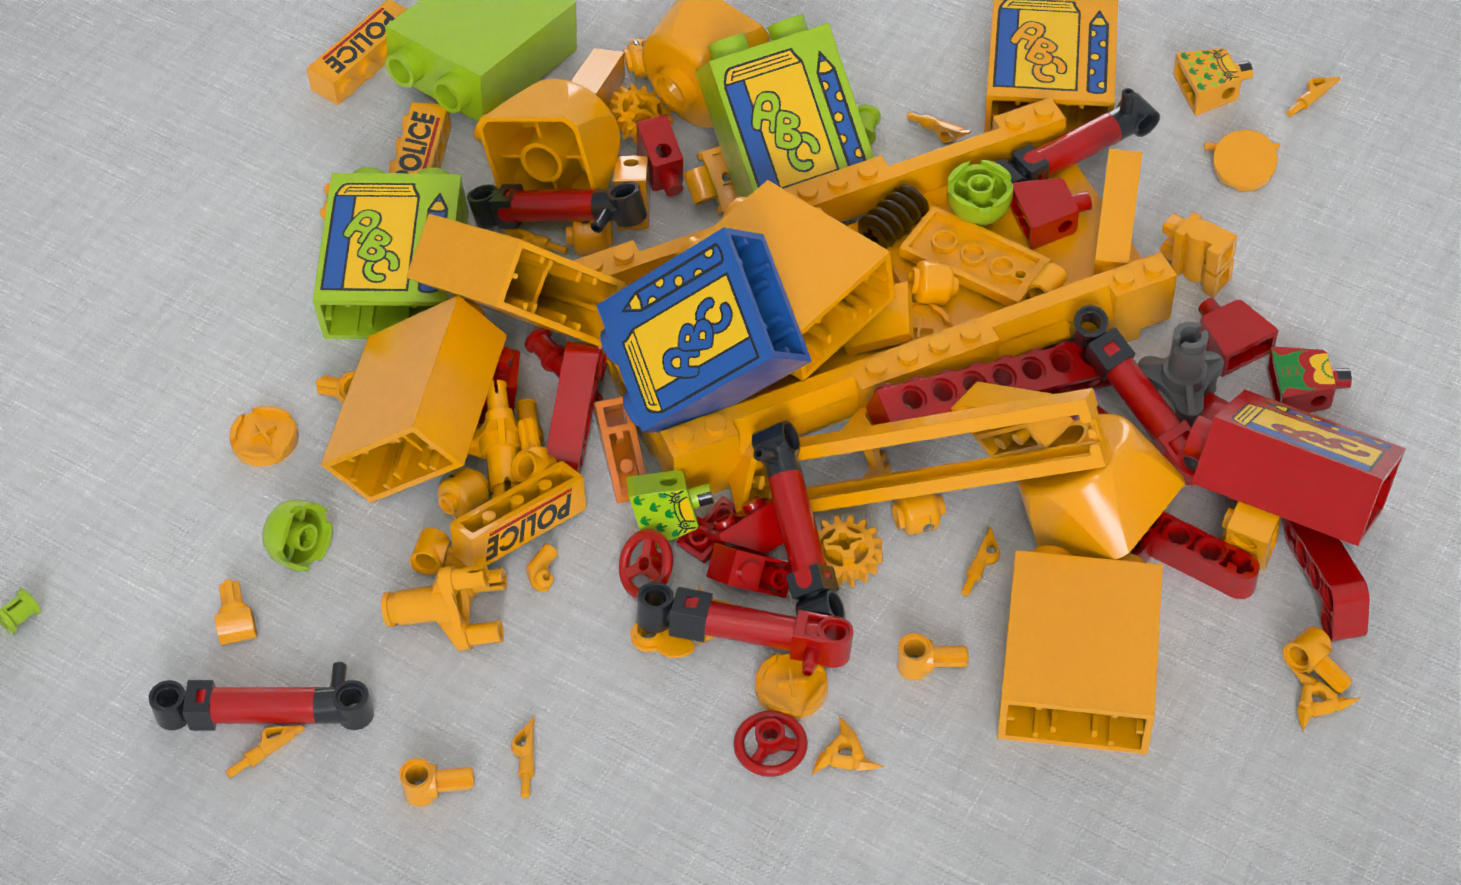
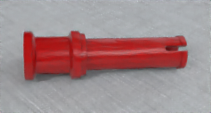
M538 328L527 337L524 346L529 353H534L540 359L541 367L545 371L553 372L559 378L565 347L558 346L551 338L552 334L549 330ZM596 391L595 399L598 402L603 401V396Z

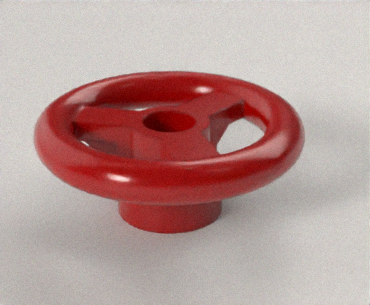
M642 529L637 531L627 540L621 551L618 568L619 577L629 595L636 599L638 598L640 588L635 586L631 580L638 575H645L653 582H660L666 585L671 577L673 569L672 548L667 538L657 530ZM644 540L642 554L638 557L635 564L629 566L633 550ZM655 542L659 545L661 552L657 551Z
M769 710L755 713L740 724L734 736L733 747L738 761L747 770L757 775L774 777L792 771L802 762L807 752L808 740L803 726L789 714ZM784 725L793 731L796 739L785 736ZM755 726V739L758 749L750 758L745 750L744 743L747 733ZM773 738L775 740L768 741L766 739ZM780 750L794 751V754L781 764H762L769 754H775Z

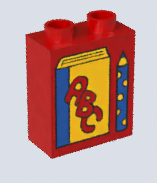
M1244 389L1228 405L1214 402L1207 417L1200 415L1197 417L1189 433L1184 456L1199 461L1191 482L1192 484L1359 546L1384 509L1406 448Z

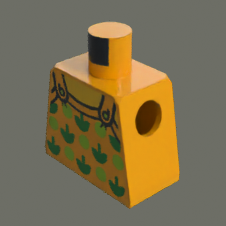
M1224 48L1176 53L1173 76L1194 115H1199L1236 101L1239 98L1241 82L1253 78V68L1248 60L1234 63L1230 54Z

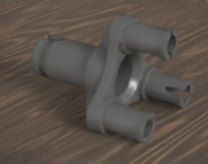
M1183 322L1173 332L1171 350L1168 357L1145 356L1139 360L1138 365L1157 390L1160 389L1170 399L1181 422L1186 420L1192 428L1197 417L1203 414V397L1208 392L1213 394L1216 392L1217 379L1222 374L1224 361L1218 353L1206 351L1209 336L1207 330L1201 332L1200 335L1199 329H1201V324Z

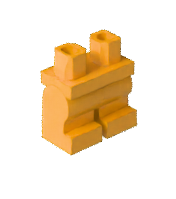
M1195 212L1187 219L1173 213L1164 222L1162 233L1169 237L1163 242L1160 252L1165 258L1172 261L1171 267L1178 276L1183 273L1184 277L1188 280L1201 282L1203 284L1202 292L1214 298L1232 279L1233 257L1235 256L1238 235L1209 221L1202 220V216Z

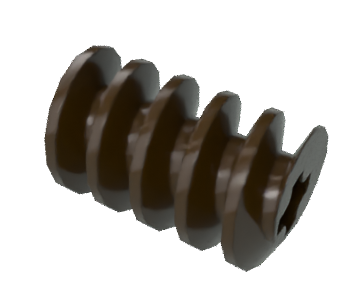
M904 184L898 185L883 200L879 201L875 208L869 210L867 215L858 221V232L888 250L887 247H892L897 239H901L904 236V232L912 229L913 224L919 223L921 217H924L929 211V204L924 196L915 188Z

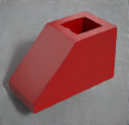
M761 496L753 497L742 504L743 509L734 515L727 514L718 518L713 523L715 527L705 533L708 540L763 554L769 553L784 543L773 500L761 498Z
M715 542L706 577L729 586L787 598L789 585L786 575L791 573L789 561Z

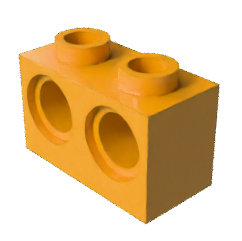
M1238 501L1236 508L1229 507L1222 523L1224 531L1221 540L1253 555L1259 561L1260 569L1265 571L1278 541L1281 517Z

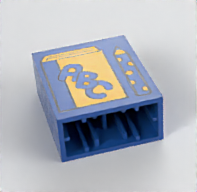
M723 227L596 305L605 328L600 334L601 345L609 359L618 365L627 389L623 395L624 409L630 420L640 427L642 432L660 433V431L734 406L812 362L764 234Z

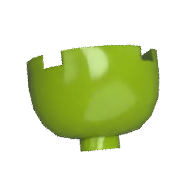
M981 160V165H970L969 161L953 169L948 177V203L953 213L964 221L981 226L992 224L1002 218L1011 205L1013 197L1011 175L1000 164L989 160Z
M300 499L288 500L275 506L268 514L262 532L263 546L270 558L296 572L308 571L311 569L308 566L314 560L321 561L331 544L333 533L332 523L327 522L325 513L329 514L327 509L317 503Z

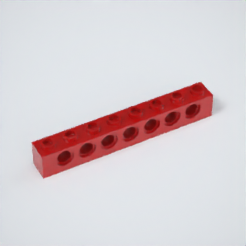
M1063 341L1056 344L1053 348L1045 350L1034 348L1027 351L1024 355L1016 357L1005 355L987 364L975 362L965 369L958 371L946 369L929 378L917 376L900 385L884 384L874 390L873 396L865 407L873 425L953 412L950 408L976 382L999 384L1051 393L1052 395L1088 388L1095 390L1111 386V383L1108 379L1103 382L1084 356L1086 348L1079 347L1075 343H1070V341Z

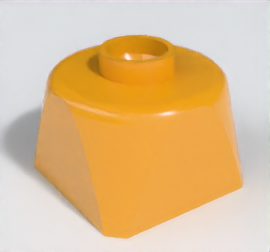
M676 0L650 33L642 49L644 69L650 83L662 101L683 120L697 127L707 129L714 128L695 71L712 60L708 45L741 33L745 34L749 48L770 42V36L761 24L723 0Z
M563 79L538 81L486 114L477 124L497 190L502 184H522L524 190L608 188L621 146L619 128L608 106L595 93L580 84Z
M1098 414L1105 439H1109L1113 453L1106 467L1018 480L1017 484L1037 547L1053 545L1066 549L1072 556L1117 560L1130 553L1183 488L1185 480L1178 470L1127 418L1115 414ZM1080 419L1074 421L1048 448L1093 441L1094 438H1089L1087 431L1090 424L1082 423Z

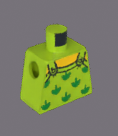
M681 470L626 477L629 499L640 530H657L668 541L696 530L699 527L696 508L714 504L709 483L689 488L685 474Z

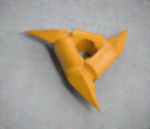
M1291 669L1301 683L1304 684L1301 690L1299 707H1297L1302 732H1304L1311 716L1318 717L1332 714L1335 710L1339 712L1361 698H1338V694L1322 681L1318 682L1319 679ZM1316 695L1324 701L1314 702L1312 697Z
M839 716L841 734L825 748V752L821 751L811 776L831 764V767L853 770L855 768L856 771L886 766L865 759L862 746L858 737H856L858 735ZM847 748L851 751V755L845 756L839 754V752Z

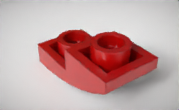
M722 495L703 519L697 516L699 527L681 536L676 542L677 546L702 563L709 561L715 541L708 540L705 533L715 527L713 523L718 518L727 514H736L734 503Z

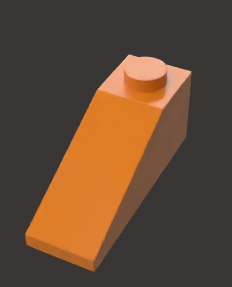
M622 396L595 402L593 408L617 504L630 501L626 477L646 474L636 426L624 409Z

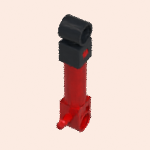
M1095 305L1081 307L1076 312L1070 328V336L1073 342L1079 347L1086 348L1084 353L1086 359L1103 382L1108 379L1155 442L1154 446L1184 477L1185 485H1195L1191 482L1196 470H1190L1184 464V459L1189 458L1184 456V449L1192 428L1186 420L1182 422L1179 420L1134 360L1136 353L1118 329L1113 327L1106 332L1108 317L1105 311ZM1091 322L1096 326L1097 331H1085L1081 323Z
M660 582L647 583L638 591L636 622L643 631L649 633H660L669 628V636L703 643L707 635L790 651V659L802 661V673L808 677L813 675L817 664L829 668H837L848 663L850 659L854 634L853 626L849 621L839 616L799 610L797 617L712 601L713 593L678 587L674 596L672 589Z

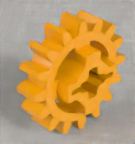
M630 84L628 90L621 86L618 92H613L608 102V108L616 119L619 131L624 132L623 139H627L630 136L633 138L634 144H637L636 123L667 114L670 124H673L674 118L670 116L673 110L670 107L664 106L665 103L662 99L656 97V91L648 93L646 86L643 85L640 90H637L634 84Z
M838 515L834 516L833 524L823 520L821 521V530H817L826 564L833 566L838 586H841L842 581H847L852 588L855 586V579L859 578L862 582L866 583L868 582V572L875 575L878 573V564L883 561L882 538H877V529L874 527L866 530L867 521L863 519L856 524L851 515H849L846 522H841Z

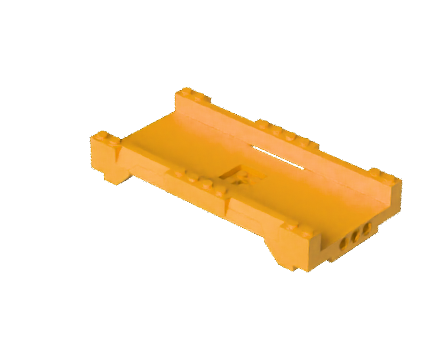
M1050 97L994 116L992 131L890 166H888L883 156L880 155L784 188V190L815 208L820 206L825 214L839 222L868 213L888 193H891L896 186L901 184L909 185L918 190L927 200L929 210L934 205L954 214L947 198L948 177L953 169L969 161L970 165H981V160L996 162L999 159L1008 158L1011 161L1013 152L1029 144L1037 148L1063 135L1066 118ZM1077 164L1048 179H1064L1071 194L1088 191L1092 200V210L1079 213L1078 227L1074 234L1033 249V251L1051 258L1053 263L1065 270L1067 280L1061 288L1033 298L1026 296L1022 302L1005 306L959 284L957 294L951 296L947 304L939 306L948 313L952 319L953 327L894 348L888 346L851 356L847 354L844 344L804 381L790 373L734 406L660 431V433L642 432L640 427H636L651 456L655 455L663 472L681 470L685 474L689 488L709 483L712 494L730 488L728 478L750 444H752L754 432L788 420L795 427L800 437L852 418L860 408L867 405L874 394V390L884 384L900 385L917 376L929 378L946 369L958 371L965 369L975 362L987 364L1005 355L1016 357L1024 355L1031 349H1042L1071 338L1070 328L1076 312L1086 305H1095L1105 311L1108 317L1106 332L1116 327L1127 342L1138 339L1141 329L1170 319L1177 274L1161 252L1142 258L1131 243L1128 264L1093 276L1102 200ZM1010 207L1006 214L996 222L984 226L978 225L1029 248ZM858 222L847 225L858 232ZM918 223L913 224L910 231L904 232V236L901 239H897L892 247H887L891 255L894 284L907 281L910 268L917 265L900 257L899 247ZM712 227L639 251L634 240L573 261L625 282L623 287L625 288L676 257L678 250L686 240L693 236L701 237ZM1081 323L1085 331H1097L1093 323ZM607 356L606 369L622 397L627 389L620 369Z

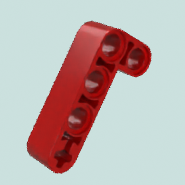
M567 341L547 449L548 455H552L557 463L563 461L581 474L598 381H602L604 378L607 355L603 347Z
M1165 511L1161 513L1130 551L1131 554L1140 557L1145 563L1151 556L1235 599H1246L1254 594L1260 571V563L1253 555Z
M1284 519L1283 529L1286 542L1321 599L1322 630L1329 636L1331 642L1366 636L1370 604L1368 586L1340 539Z

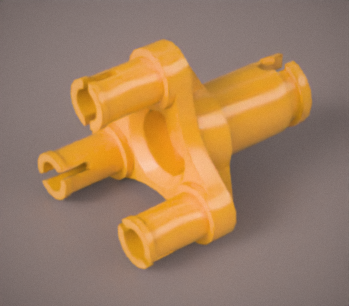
M494 380L491 382L487 394L488 411L485 414L486 418L480 428L478 422L467 454L487 461L490 491L493 493L491 499L522 483L518 482L512 474L513 459L522 450L517 427L518 421L524 418H535L540 444L544 442L543 428L538 424L536 400L526 398L515 403L517 421L513 415V410L509 408L507 383L503 380H497V394L495 393Z
M486 564L458 569L455 566L440 567L432 586L395 591L394 594L392 592H384L381 599L384 622L387 627H394L397 623L399 625H413L436 621L458 651L471 650L475 645L503 643L504 627L502 621L495 620L493 622L471 624L470 610L472 599L477 596V593L507 590V575L502 576L506 571L503 567L488 570Z

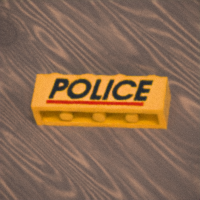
M386 0L306 68L311 90L336 105H339L348 96H351L357 88L372 78L385 65V60L388 56L385 26L405 12L407 8L392 0Z
M411 102L408 115L404 114L402 119L403 133L402 137H397L395 146L396 158L390 161L389 173L417 174L425 168H441L452 128L450 113L439 104Z
M560 461L450 522L453 555L468 567L480 566L481 564L489 565L586 509L584 477L569 465Z

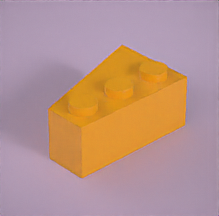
M976 382L950 409L952 411H959L1052 394ZM1070 416L971 432V434L990 457L1048 448L1074 421Z

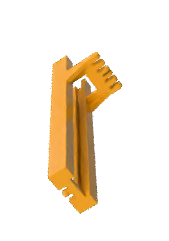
M1093 388L873 425L871 419H869L870 416L866 407H862L841 431L799 438L801 446L799 453H797L799 461L863 450L869 466V470L863 478L807 486L813 512L1106 467L1113 456L1109 439H1105L1096 408L1098 402ZM1079 415L1082 423L1090 424L1087 431L1089 438H1094L1093 441L890 473L892 470L890 463H884L888 458L886 451L880 450L886 446Z

